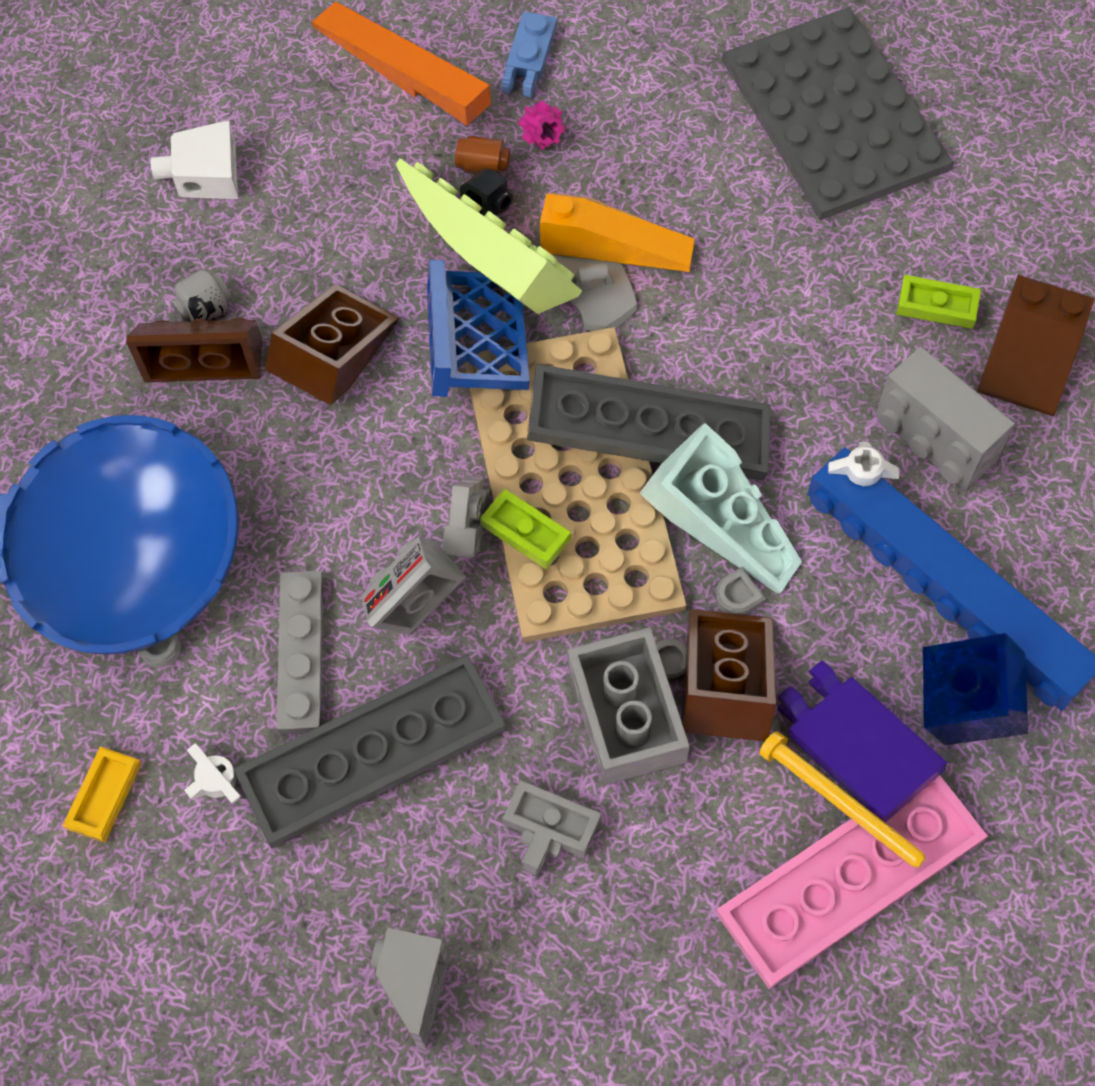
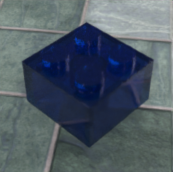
M1006 633L923 647L924 729L943 745L1028 734L1025 652Z

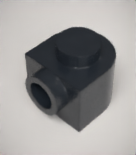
M489 168L482 169L460 187L461 197L465 194L480 205L482 209L479 213L483 216L488 211L495 216L498 213L505 212L513 200V195L507 191L508 180L499 172Z

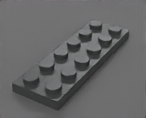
M537 364L533 379L527 440L663 463L701 425L706 423L736 451L742 461L739 466L746 478L764 480L769 473L771 405Z
M466 654L234 768V771L268 845L272 849L507 731L471 659Z

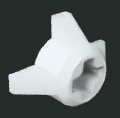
M859 442V447L854 449L848 457L829 462L828 464L829 474L847 475L852 482L861 486H871L877 483L880 478L899 479V468L886 461L883 455L873 448L869 442Z
M196 743L187 749L188 753L197 763L194 770L195 782L184 790L191 799L205 795L213 798L225 796L233 804L241 798L234 789L237 776L229 760L217 755L207 757Z

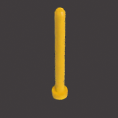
M776 731L766 739L759 752L760 756L768 762H772L775 759L912 867L920 868L924 864L926 857L920 849L786 746L787 737Z

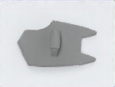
M551 254L558 260L557 262L575 274L571 281L582 292L579 297L570 300V302L579 311L584 329L590 331L612 327L617 329L638 310L633 288L621 263Z

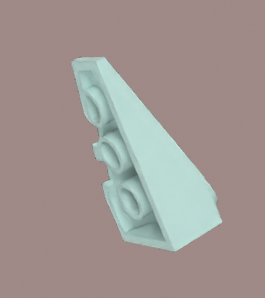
M705 423L659 466L639 494L669 521L737 567H743L750 576L776 593H781L802 561L776 519H771L759 497L762 494L756 484L751 486L739 466L742 461L736 451Z

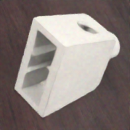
M223 121L174 133L171 136V155L151 157V170L154 180L173 178L180 197L238 199L236 143L230 122Z

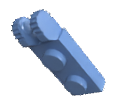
M523 11L502 78V93L510 94L514 87L516 75L526 77L522 88L523 96L532 98L538 79L541 80L557 29V17Z

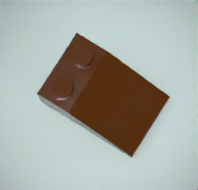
M1017 275L977 392L1054 417L1095 298Z
M333 284L272 332L265 370L311 394L318 400L332 405L351 388L395 327L399 317L339 285Z
M690 609L682 695L681 722L685 733L765 742L770 734L776 707L773 618Z

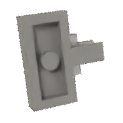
M520 780L502 820L503 825L523 833L520 843L527 845L528 849L522 860V870L538 877L547 856L551 855L558 858L561 849L582 858L585 857L601 820V813Z

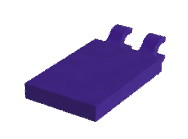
M821 660L809 670V674L813 677L809 680V684L825 699L811 710L800 693L790 686L778 696V700L781 702L778 710L794 724L789 728V737L859 803L886 823L946 770L947 762L853 677H850L842 684L831 667Z

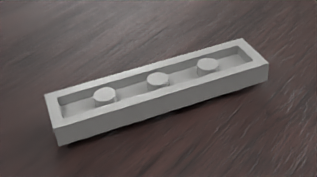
M322 571L280 573L276 727L279 734L307 733L322 725Z

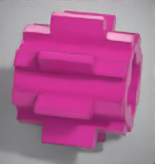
M540 100L539 103H534V107L526 106L524 116L520 117V121H518L524 132L522 139L528 144L535 143L541 150H544L545 147H550L552 143L558 144L561 133H564L566 126L561 123L563 120L560 118L563 112L555 106L550 108L543 100Z

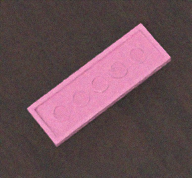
M938 776L886 822V824L924 853L926 860L920 868L909 865L859 824L850 819L716 910V915L768 989L774 987L985 841L988 837L941 776Z

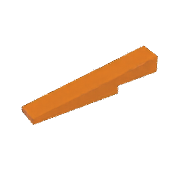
M336 1L312 21V26L413 97L420 93L466 126L491 105L489 84Z

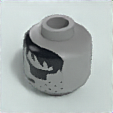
M203 269L175 285L174 291L177 298L172 300L171 303L182 321L188 318L191 322L196 319L212 321L228 311L227 301L231 300L232 297L226 284L217 272L212 275L209 271Z

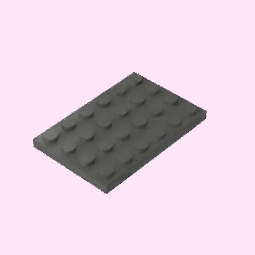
M850 7L723 52L722 62L820 220L951 171L954 162Z

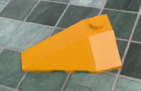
M553 192L546 194L540 220V247L550 254L690 272L694 238L590 197Z

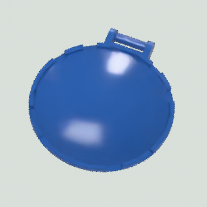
M120 415L77 426L78 431L69 434L60 441L52 440L28 462L31 466L22 476L17 485L13 483L8 494H0V581L5 585L13 603L11 605L32 629L45 638L68 649L88 654L110 655L138 651L166 640L185 628L209 605L225 581L233 562L239 533L238 506L231 481L220 461L201 440L178 428L171 422L140 415Z

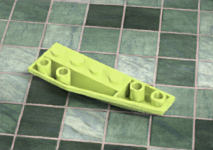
M401 158L398 160L396 166L409 192L425 217L443 239L484 276L537 314L579 297L582 290L571 281L575 274L557 262L558 260L542 247L538 246L537 248L531 244L532 242L514 228L508 234L504 231L507 224L489 211L485 216L481 215L479 212L482 207L465 194L461 199L455 197L458 191L442 178H439L436 183L431 179L434 177V174L419 162H416L412 167Z

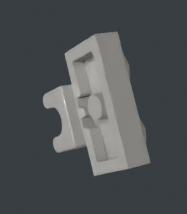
M468 476L453 485L449 522L444 527L442 546L446 554L475 557L476 552L480 553L483 527L480 526V522L476 521L480 519L481 513L484 514L488 509L489 490L484 489L485 478Z

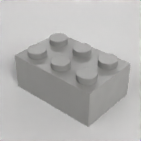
M921 346L887 376L875 414L887 431L900 435L909 443V447L914 454L923 459L927 458L939 468L940 474L946 481L951 484H958L965 491L998 461L1015 425L1012 420Z
M650 627L567 649L568 671L603 786L687 763L690 746Z

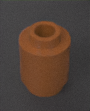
M468 136L467 139L459 138L456 147L455 166L456 168L464 169V173L477 174L482 169L489 168L501 174L502 170L508 171L511 150L510 148H505L504 140L477 136Z

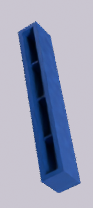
M844 447L829 462L848 457L851 451ZM829 462L812 476L807 495L810 496L811 503L818 511L824 514H831L840 522L841 528L850 538L854 540L860 539L871 548L873 556L879 563L886 567L892 566L903 576L905 584L912 591L918 594L923 593L935 603L936 610L942 617L949 621L955 620L968 631L967 634L975 645L982 649L988 648L1001 659V665L1009 674L1014 677H1022L1034 688L1036 696L1043 703L1049 706L1055 705L1060 711H1063L1095 678V654L886 480L880 478L877 483L871 486L857 485L847 475L829 474Z

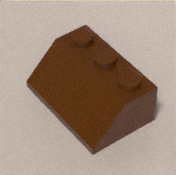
M234 318L225 321L196 319L192 322L158 320L153 323H139L127 335L126 343L144 383L260 379L262 337L256 320Z

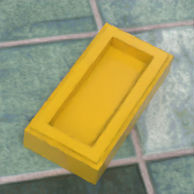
M100 746L62 826L66 830L105 843L142 765L141 761Z

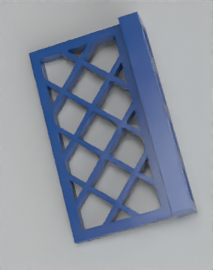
M429 260L427 279L432 396L448 397L449 387L529 390L530 377L522 302L509 293L503 297L497 294L492 288L499 286L481 272L445 271V260ZM452 285H467L473 290L463 295L453 288ZM483 296L493 304L483 309L473 301ZM465 308L475 316L468 321H464L455 313ZM503 310L513 318L504 323L496 318L494 314ZM485 322L495 331L486 336L475 327ZM467 335L477 343L467 349L456 340ZM505 336L516 345L507 351L497 344L496 341ZM487 349L498 358L491 363H487L477 355ZM468 362L479 371L475 374L458 373L457 368ZM507 363L517 370L519 375H504L498 369Z

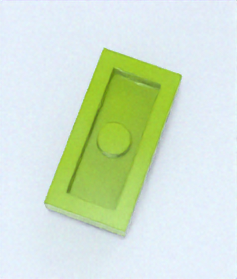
M904 274L896 315L973 329L977 318L981 289Z
M506 489L500 493L480 517V526L546 570L571 540V532Z

